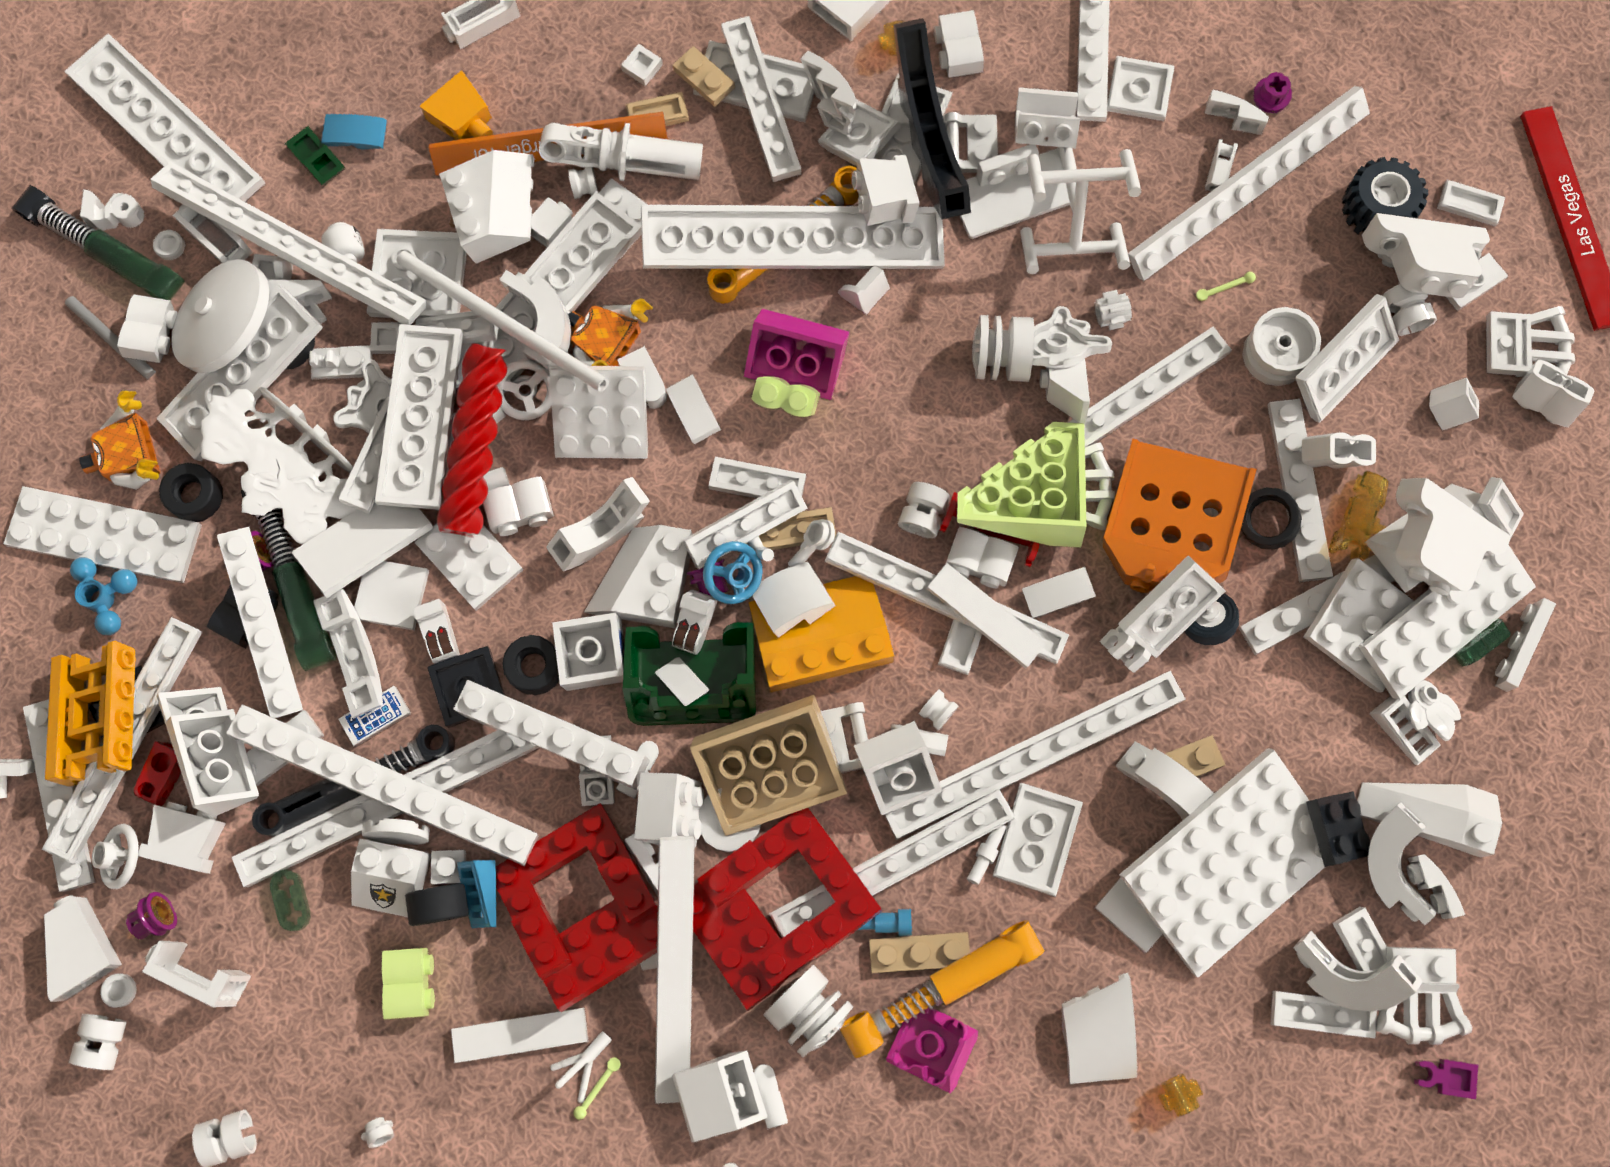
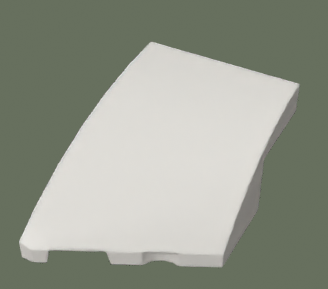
M807 51L802 56L801 61L816 97L821 99L817 108L825 126L847 136L851 131L857 106L854 92L836 68L820 56Z
M1129 973L1119 975V981L1101 990L1097 986L1087 991L1085 995L1075 997L1062 1004V1029L1067 1046V1069L1070 1084L1137 1078L1136 1032L1132 989Z

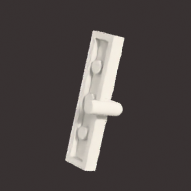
M789 480L682 541L698 569L704 567L707 557L716 547L731 541L748 543L756 551L758 558L771 561L774 557V552L763 546L759 535L808 508L795 482Z

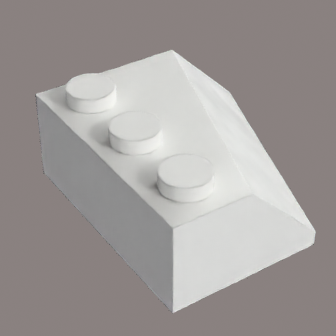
M492 150L439 174L461 247L475 264L530 241L532 217L530 191H533L531 169L534 167V156L532 154Z
M664 525L633 528L584 613L594 615L616 613L623 620L676 629L680 612L679 606L687 577L686 572L688 571L691 557L682 540L692 535V531Z

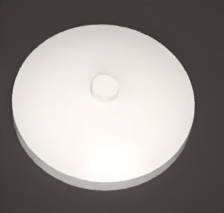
M236 259L216 266L197 282L181 305L172 331V350L179 363L194 372L209 373L229 364L248 346L257 333L268 306L269 285L264 273L248 261Z

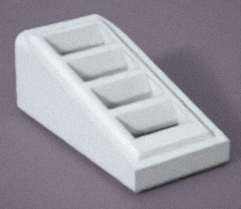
M1390 696L1369 714L1415 765H1419L1441 744L1428 727L1417 730L1418 732L1407 739L1405 735L1414 728L1408 713L1410 702L1405 696L1401 699H1393ZM1396 709H1398L1399 712L1396 713V714L1391 718L1390 715H1391ZM1406 717L1408 722L1399 729L1396 724ZM1424 737L1429 745L1420 751L1424 746L1422 745L1416 751L1413 745Z

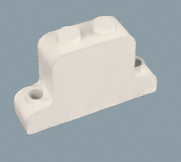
M1376 213L1362 234L1365 246L1370 251L1390 257L1399 283L1404 289L1414 293L1463 298L1482 274V268L1478 259L1481 257V251L1490 240L1486 228Z
M1428 478L1401 479L1396 492V500L1398 505L1407 512L1408 520L1396 550L1397 563L1408 571V575L1411 578L1424 581L1430 585L1429 589L1437 594L1449 595L1450 591H1468L1473 586L1482 559L1487 560L1489 555L1503 554L1508 547L1511 536Z

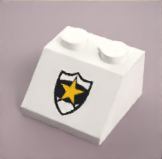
M359 839L351 869L352 906L408 917L405 895L409 892L423 889L431 854Z

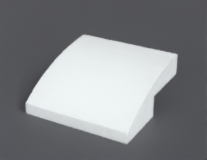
M808 562L788 567L761 581L757 591L752 595L770 628L778 637L782 636L803 619L812 624L836 606Z

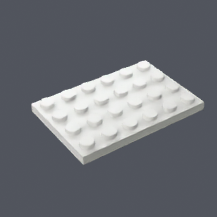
M1267 748L1119 874L1184 964L1196 977L1201 976L1325 868L1306 801H1309V799L1275 750Z

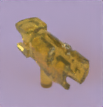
M1365 471L1363 476L1357 475L1353 491L1358 495L1348 499V505L1340 529L1333 534L1329 546L1330 553L1333 554L1337 550H1345L1349 546L1351 549L1350 561L1356 558L1365 561L1368 558L1371 549L1365 541L1371 538L1372 534L1375 535L1387 527L1380 524V519L1377 518L1386 502L1389 481L1385 477L1369 471Z

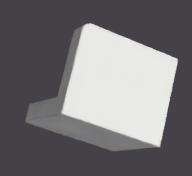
M1467 378L1430 391L1429 408L1442 430L1479 418V400Z

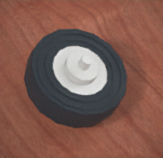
M1223 593L1185 630V634L1194 642L1202 645H1218L1226 642L1235 634L1239 626V610L1234 600Z

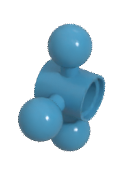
M77 558L70 565L71 576L80 582L75 589V599L80 605L97 613L94 626L100 634L106 636L113 635L121 627L119 615L108 610L114 603V593L128 594L132 592L137 586V577L132 571L121 569L112 575L110 583L104 585L94 580L97 572L95 563L89 558ZM96 591H99V597L97 598V600L92 602L91 599L93 594Z

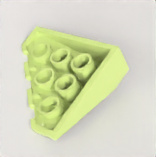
M1052 422L1045 427V435L1035 443L1032 439H1029L1013 451L1014 458L1004 466L998 462L982 474V482L972 490L966 486L959 491L957 498V523L1049 546L1081 548L1087 527L1084 423Z

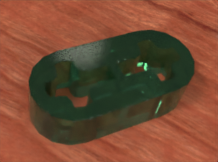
M1498 618L1453 656L1460 666L1471 665L1505 641L1511 633L1503 620Z
M281 870L275 873L270 881V891L278 922L285 930L301 931L309 924L311 919L303 881L300 875L294 871ZM285 876L288 880L294 881V885L289 887L291 896L289 899L285 890H279V885L284 882L283 877ZM290 903H293L295 911L302 912V916L297 919V925L294 922L287 921V916L292 913Z

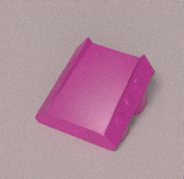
M927 1008L925 1009V1014L920 1012L917 1014V1018L911 1017L909 1023L905 1021L902 1023L886 1061L923 1079L931 1085L951 1093L956 1088L978 1039V1030L935 1009Z

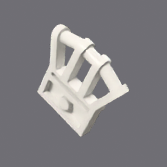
M1563 306L1534 314L1491 311L1486 316L1487 373L1523 377L1533 366L1532 362H1536L1539 359L1555 363L1567 375L1570 366L1575 363V354L1571 353V345L1574 344L1575 340L1574 334L1570 332L1563 317L1566 314ZM1551 321L1555 331L1531 329V325ZM1531 341L1555 343V345H1558V351L1533 350Z
M1101 442L1085 447V459L1091 458L1097 469L1085 470L1086 481L1099 482V490L1086 491V502H1099L1095 515L1086 512V523L1093 528L1106 530L1108 524L1107 517L1112 502L1115 500V491H1112L1111 483L1114 480V471L1110 470L1102 453L1104 448Z
M1386 947L1387 962L1399 954L1423 982L1415 994L1403 1001L1404 1024L1394 1021L1393 1016L1397 1008L1396 1005L1379 1011L1376 1020V1031L1384 1035L1393 1034L1404 1039L1408 1044H1419L1421 1041H1428L1431 1045H1441L1443 1040L1457 1034L1464 1036L1471 1033V1023L1464 1015L1456 994L1459 989V984H1456V949ZM1418 993H1425L1426 1027H1419ZM1440 994H1442L1453 1020L1442 1026L1440 1025Z

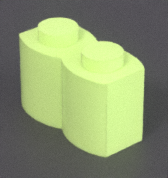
M766 376L756 379L751 399L756 404L765 408H782L791 415L807 417L815 414L820 393L807 385H790L781 378Z
M427 948L382 951V1009L384 1019L428 1016L429 1009L434 1008V989L428 988V975H432L434 972V958L432 954L428 955Z

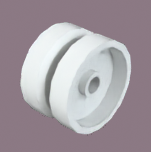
M1281 307L1270 310L1260 317L1244 342L1242 355L1246 368L1254 378L1264 384L1282 386L1296 381L1295 377L1320 351L1321 336L1318 326L1309 315L1299 309Z

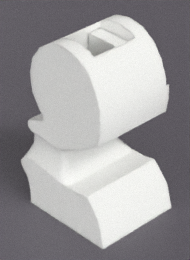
M84 189L80 217L88 226L104 231L116 228L118 223L128 228L136 227L143 221L144 211L130 195L114 193L106 206H104L94 193Z

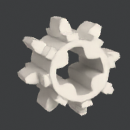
M1117 290L1102 293L1103 298L1097 299L1094 305L1098 324L1101 327L1108 326L1109 330L1123 328L1124 323L1131 321L1130 318H1132V308L1128 295L1126 296V293L1118 295Z

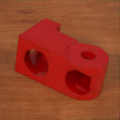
M154 742L134 787L135 796L153 805L162 806L165 804L174 788V783L177 782L181 774L172 743Z

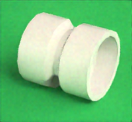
M1401 284L1392 287L1383 294L1386 297L1390 313H1395L1392 319L1399 336L1410 334L1408 327H1410L1412 333H1415L1436 323L1437 317L1431 303L1425 302V299L1428 297L1427 294L1410 292L1404 289Z
M913 482L906 499L909 506L903 508L898 526L907 532L917 533L916 535L925 538H935L942 522L939 515L945 513L950 495L945 490L932 484Z
M82 1014L77 1031L81 1040L74 1043L69 1063L86 1068L113 1070L119 1051L115 1047V1043L122 1040L127 1021L121 1019L109 1021L106 1016ZM93 1041L102 1042L101 1048H93Z
M246 1110L225 1115L221 1121L213 1119L195 1125L192 1134L193 1147L197 1160L202 1167H211L227 1161L228 1156L236 1159L255 1152L257 1144L255 1134L243 1138L241 1133L242 1129L253 1126L251 1116Z

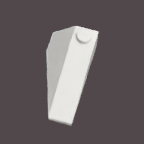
M1361 784L1357 801L1361 808L1360 815L1362 817L1381 823L1385 816L1401 802L1425 825L1423 831L1417 836L1477 857L1494 855L1502 826L1498 795L1460 784Z

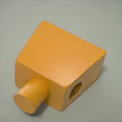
M462 70L420 105L425 119L455 140L468 139L471 136L475 138L493 135V131L486 125L492 119L489 109Z

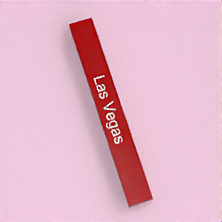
M1549 106L1524 111L1520 117L1593 330L1610 328V271L1553 107Z

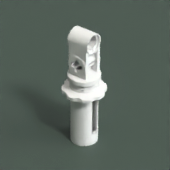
M550 123L542 131L539 154L547 162L572 164L579 167L599 168L600 171H606L608 168L611 170L615 169L618 170L620 181H624L626 171L699 180L703 144L631 135L630 123H625L622 133L611 132L609 128L599 130L586 126L576 127L558 123Z

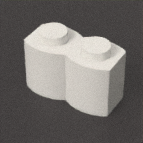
M974 11L939 16L938 26H934V37L936 44H942L943 51H939L941 69H947L948 78L983 72L984 57Z
M140 295L132 296L117 345L122 357L160 363L163 355L168 354L170 349V338L168 335L170 328L173 329L178 314L170 300Z
M1538 359L1517 384L1512 397L1523 408L1541 412L1550 423L1569 427L1589 405L1595 390L1584 381L1566 375L1555 365Z
M1342 432L1309 436L1302 439V462L1310 467L1329 466L1335 469L1372 465L1376 462V440L1365 434L1350 436Z
M542 477L529 478L509 486L489 490L487 498L483 502L489 527L494 534L499 533L500 536L515 534L518 532L517 527L528 524L530 527L543 526L548 523L547 519L554 517L546 484Z
M959 527L946 563L965 578H968L969 575L981 578V584L997 589L999 585L1006 586L1019 547L1004 540L988 537L980 532Z

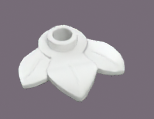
M1423 680L1408 693L1410 702L1408 713L1411 723L1416 731L1429 726L1444 741H1449L1454 734V721L1461 719L1458 706L1448 695L1439 693L1432 683Z

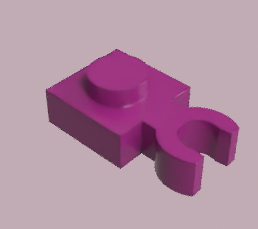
M1439 1059L1438 1069L1430 1061H1415V1066L1425 1067L1428 1071V1077L1425 1080L1414 1079V1084L1417 1086L1429 1088L1438 1083V1094L1476 1100L1477 1064Z

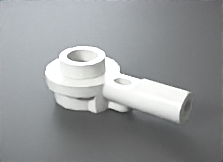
M820 519L814 520L809 524L804 534V542L801 544L799 551L788 562L789 567L804 563L816 549L821 551L830 546L835 536V529L831 521Z

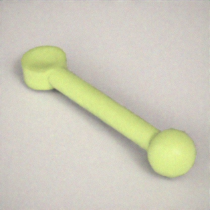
M1247 272L1244 277L1213 289H1200L1196 297L1199 301H1205L1208 296L1245 282L1248 284L1253 283L1256 280V276L1253 272Z
M618 1058L608 1060L607 1070L582 1105L574 1109L573 1115L576 1119L582 1120L587 1114L586 1109L613 1071H617L620 1068L621 1062Z

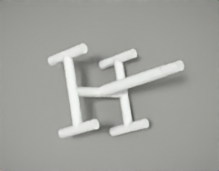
M1058 147L1063 170L1041 171L1038 155H1029L1026 161L1034 201L1042 202L1046 199L1044 184L1066 183L1072 210L1070 240L1067 243L1034 244L1032 229L1029 227L1021 229L1020 234L1027 272L1029 274H1036L1039 271L1037 256L1115 252L1119 269L1125 270L1129 268L1130 261L1120 223H1113L1109 227L1112 240L1082 242L1089 182L1125 180L1129 196L1138 197L1141 194V187L1131 150L1125 149L1120 152L1122 167L1077 169L1073 149Z

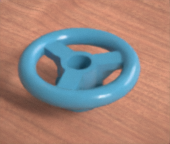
M738 541L726 542L716 547L707 557L703 568V580L707 591L717 601L725 604H738L749 599L757 591L763 574L762 563L756 551L749 545ZM726 552H742L734 563H730L726 567L715 565L718 558ZM749 560L751 561L753 566V573L751 568L747 565ZM737 569L738 575L733 578V571ZM713 575L724 577L728 584L732 586L735 595L721 592L714 584Z

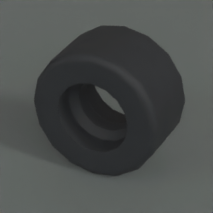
M183 463L171 468L164 475L159 486V497L164 507L178 518L201 522L213 516L220 508L223 499V487L218 478L203 466L194 463ZM192 482L199 483L201 491L198 497L190 503H184L181 499L183 489Z
M536 635L520 637L512 642L505 651L502 662L504 675L510 684L522 693L534 696L544 694L553 689L559 682L556 649L544 637ZM529 654H539L545 660L543 672L536 677L526 676L521 669L523 659Z
M464 884L427 888L409 892L405 895L410 926L463 918L469 914Z

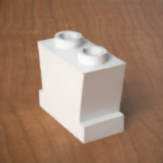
M895 155L893 160L859 158L857 169L852 172V186L854 190H858V208L860 214H864L867 226L900 218L902 223L914 222L920 202L906 155Z
M168 802L166 808L154 805L148 844L141 843L138 856L210 874L214 861L208 860L226 823L216 821L217 816L214 817L198 810L197 815L186 813L188 806Z

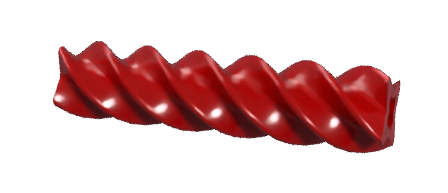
M472 343L463 357V380L457 392L458 411L452 423L454 440L447 454L449 471L442 485L444 502L437 516V525L441 533L474 538L473 535H478L483 527L484 519L479 506L486 500L488 495L487 482L483 476L491 469L493 464V456L488 445L492 443L498 433V426L493 414L502 405L503 397L497 385L507 374V365L502 357V354L506 352L504 349L490 348Z

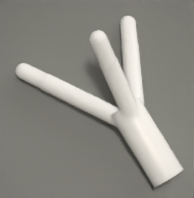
M602 1031L583 1053L552 1064L550 1066L552 1071L575 1064L556 1082L555 1087L560 1089L585 1065L578 1095V1102L583 1103L593 1061L612 1039Z

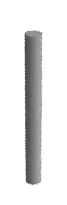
M74 296L67 298L65 305L121 355L117 347L119 337ZM123 357L147 380L156 373L144 360Z

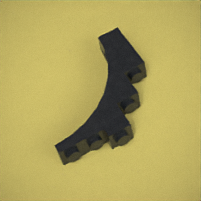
M923 18L893 24L899 78L897 80L900 106L909 119L912 148L921 161L924 190L941 219L971 213L969 185L956 160L943 119L932 70L926 22Z

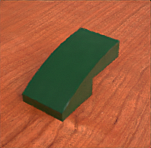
M306 126L289 139L285 145L323 187L346 168L327 145L321 143L322 141L309 126Z

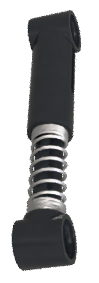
M428 725L420 731L415 740L410 741V743L408 742L407 747L403 748L400 746V750L396 752L392 750V754L388 756L384 754L382 759L376 758L375 763L398 773L401 770L408 771L409 766L416 767V765L431 762L453 752L455 749V739L449 731L440 725ZM442 735V746L437 750H431L430 743L435 736ZM324 778L274 803L261 804L253 813L252 824L260 834L275 837L362 794ZM277 813L279 817L278 823L275 827L270 828L268 826L269 817Z

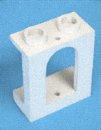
M1019 87L1015 112V143L1076 148L1080 118L1075 117L1078 93Z
M159 940L147 953L145 958L147 964L142 971L143 973L211 1007H235L251 978V975L241 970H217L213 980L210 981L178 965L177 963L187 946L184 942Z

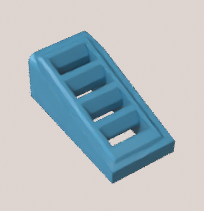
M495 860L457 862L460 883L465 886L471 928L496 927Z

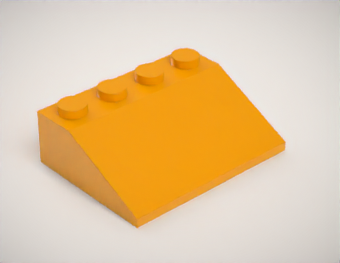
M854 576L823 584L836 606L812 624L803 619L780 637L772 631L756 601L748 602L770 693L893 663L894 652L873 583Z

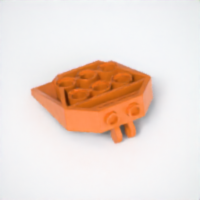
M1132 438L1102 546L1124 584L1130 585V588L1134 591L1148 593L1188 555L1216 582L1221 583L1225 581L1231 567L1257 469L1168 449ZM1149 492L1153 493L1157 499L1147 501L1141 495ZM1182 500L1188 507L1179 509L1173 505V502ZM1213 508L1219 515L1211 517L1206 515L1203 510ZM1136 526H1142L1147 530V533L1137 535L1131 529ZM1173 534L1178 538V541L1168 543L1163 539V536ZM1204 542L1210 549L1199 551L1194 547V544Z

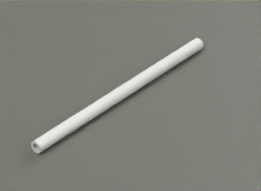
M407 251L399 253L397 263L598 392L606 389L609 381L605 376Z

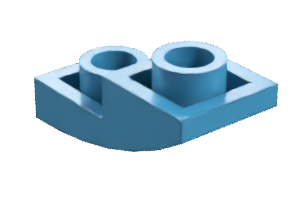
M325 114L321 143L333 147L354 146L363 150L382 149L387 120L366 115Z

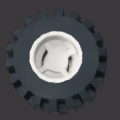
M1381 157L1376 162L1373 160L1368 161L1364 167L1361 166L1358 169L1342 200V204H1345L1342 209L1343 215L1349 214L1346 223L1348 226L1356 225L1354 229L1356 234L1359 235L1361 231L1364 232L1376 213L1418 219L1426 206L1428 189L1424 188L1426 185L1425 179L1418 177L1420 172L1416 168L1413 170L1409 168L1410 163L1406 161L1403 164L1399 163L1398 158L1391 157L1390 161H1387L1385 157Z

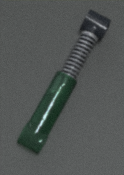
M32 185L27 187L11 208L28 222L32 221L31 224L36 227L44 225L79 246L87 256L139 286L153 298L171 301L185 283L181 276L167 266L155 263L101 229H92V227L84 224V222L59 209V207L55 206V201Z
M241 488L242 498H244L246 496V492L243 491ZM275 508L264 516H252H256L257 520H259L258 524L261 525L260 529L262 530V535H264L263 539L266 540V548L271 555L270 559L274 565L272 575L295 640L294 650L302 668L305 671H309L337 660L335 649L331 650V647L334 646L329 634L322 629L313 602L315 599L305 570L296 562L291 553L294 548L290 547L292 542H289L290 537H287L289 533L285 532L286 529L283 528V518L280 517L282 515L280 513L281 510L280 508Z

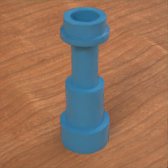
M898 909V912L879 913L858 930H875V933H898L899 936H912L911 909Z

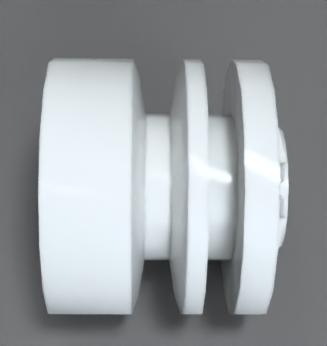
M988 315L979 316L972 346V362L976 379H984L986 366H991V380H997L1000 367H1006L1008 381L1029 382L1034 349L1033 318L1012 317L1008 330H1003L1001 316H995L993 329H989Z
M815 965L807 970L763 1014L778 1031L790 1023L796 1027L788 1040L791 1045L803 1034L807 1041L797 1051L802 1057L815 1049L821 1048L844 1025L849 1012L853 1008L849 1001L837 1011L831 1006L842 995L839 991L831 994L826 999L821 995L829 980Z

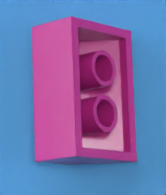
M762 309L753 323L744 377L754 380L758 377H778L787 381L790 385L803 384L810 386L820 393L819 397L831 400L850 332Z

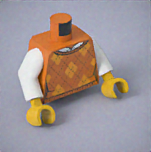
M640 298L630 305L592 306L585 317L574 311L570 312L568 316L571 331L574 332L570 339L574 348L573 356L587 366H619L617 359L627 354L641 333L636 319L646 323L648 317L644 312L652 310L653 307Z
M121 391L117 397V409L102 425L100 430L91 436L94 452L79 457V461L86 474L99 470L103 477L115 485L139 489L150 479L157 480L161 472L147 421L137 413H134V410L142 408L141 401L133 400L137 394L136 391Z

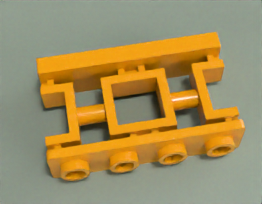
M117 641L108 642L107 645L102 646L101 661L90 664V658L77 653L72 654L71 658L64 655L51 657L45 780L69 787L78 785L79 781L85 780L86 764L97 762L98 770L109 773L116 772V769L122 771L131 770L136 662L134 648ZM106 675V684L102 685V676ZM88 680V689L84 690V681ZM100 700L99 722L87 725L88 703ZM104 735L103 746H99V736ZM85 740V750L81 751V741Z

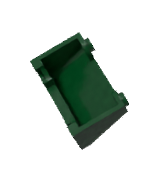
M734 622L723 629L722 639L704 640L703 646L697 655L672 647V641L660 642L658 632L649 626L626 627L622 689L629 720L641 726L735 723L755 716L756 684L753 622ZM677 657H680L709 689L707 693L687 706L683 705L655 673Z

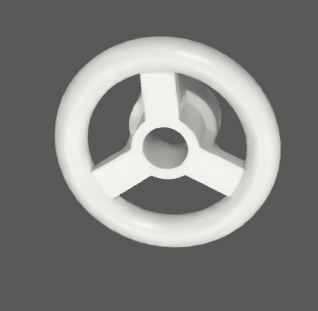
M517 360L507 365V374L497 385L503 397L501 405L503 412L518 420H533L544 415L552 406L549 372L543 365L532 360ZM519 369L535 371L532 376L520 375L513 382L506 380L511 373ZM544 379L547 388L546 397L543 403L538 408H535L533 397L537 392V385ZM526 384L530 386L531 390L529 393L523 394L519 391L520 386ZM503 390L513 392L518 399L523 400L526 411H519L511 407L504 397Z
M119 824L110 830L104 842H98L92 852V864L95 868H100L102 881L108 888L120 889L132 877L138 860L137 835L131 826ZM120 834H124L127 839L128 849L126 850L121 845ZM126 861L122 874L116 879L120 866Z

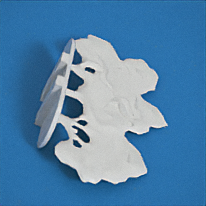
M261 387L260 392L275 409L274 413L256 411L254 395L247 389H236L227 397L212 395L211 401L207 403L209 414L201 421L200 432L203 436L201 457L219 464L245 462L248 465V471L241 476V488L246 492V496L242 499V513L264 516L275 508H281L284 518L283 528L287 530L297 543L304 544L327 529V517L343 519L357 510L339 502L338 498L347 479H339L332 472V465L334 463L350 473L353 466L331 445L327 432L318 424L314 428L308 425L303 411L295 404L289 408L264 387ZM248 410L255 413L253 416L246 417L244 415ZM256 419H260L259 421L262 423L266 420L268 421L267 425L259 429H251L247 423ZM283 419L289 421L302 433V436L294 444L286 445L276 436L275 426ZM271 428V436L267 437L265 430ZM310 440L328 457L326 460L313 464L309 461L303 446ZM325 472L327 477L324 481L320 482L318 477Z

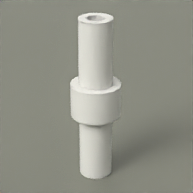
M1005 825L991 831L986 842L980 844L975 854L978 858L967 877V880L972 884L979 885L988 865L994 863L999 853L997 847L1007 829Z

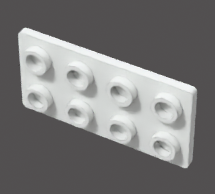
M1027 145L979 162L976 177L966 180L969 185L971 213L960 215L969 238L974 239L1070 205L1066 183L1044 184L1046 199L1042 202H1036L1033 199L1026 161L1027 157L1031 154L1038 155L1041 171L1063 170L1059 149L1039 154L1036 145Z

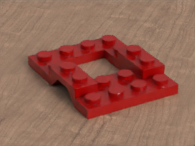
M601 803L535 842L524 866L510 859L496 866V889L512 918L511 923L539 978L543 980L560 1012L568 1009L657 953L658 904L643 881L632 856ZM587 851H590L601 876L615 900L559 933L534 884Z
M805 808L791 813L755 841L749 840L697 879L699 882L694 885L693 931L745 1009L749 1011L775 992L792 974L811 960L830 951L883 910L810 809ZM800 852L835 903L809 922L806 920L780 939L747 889L794 854Z

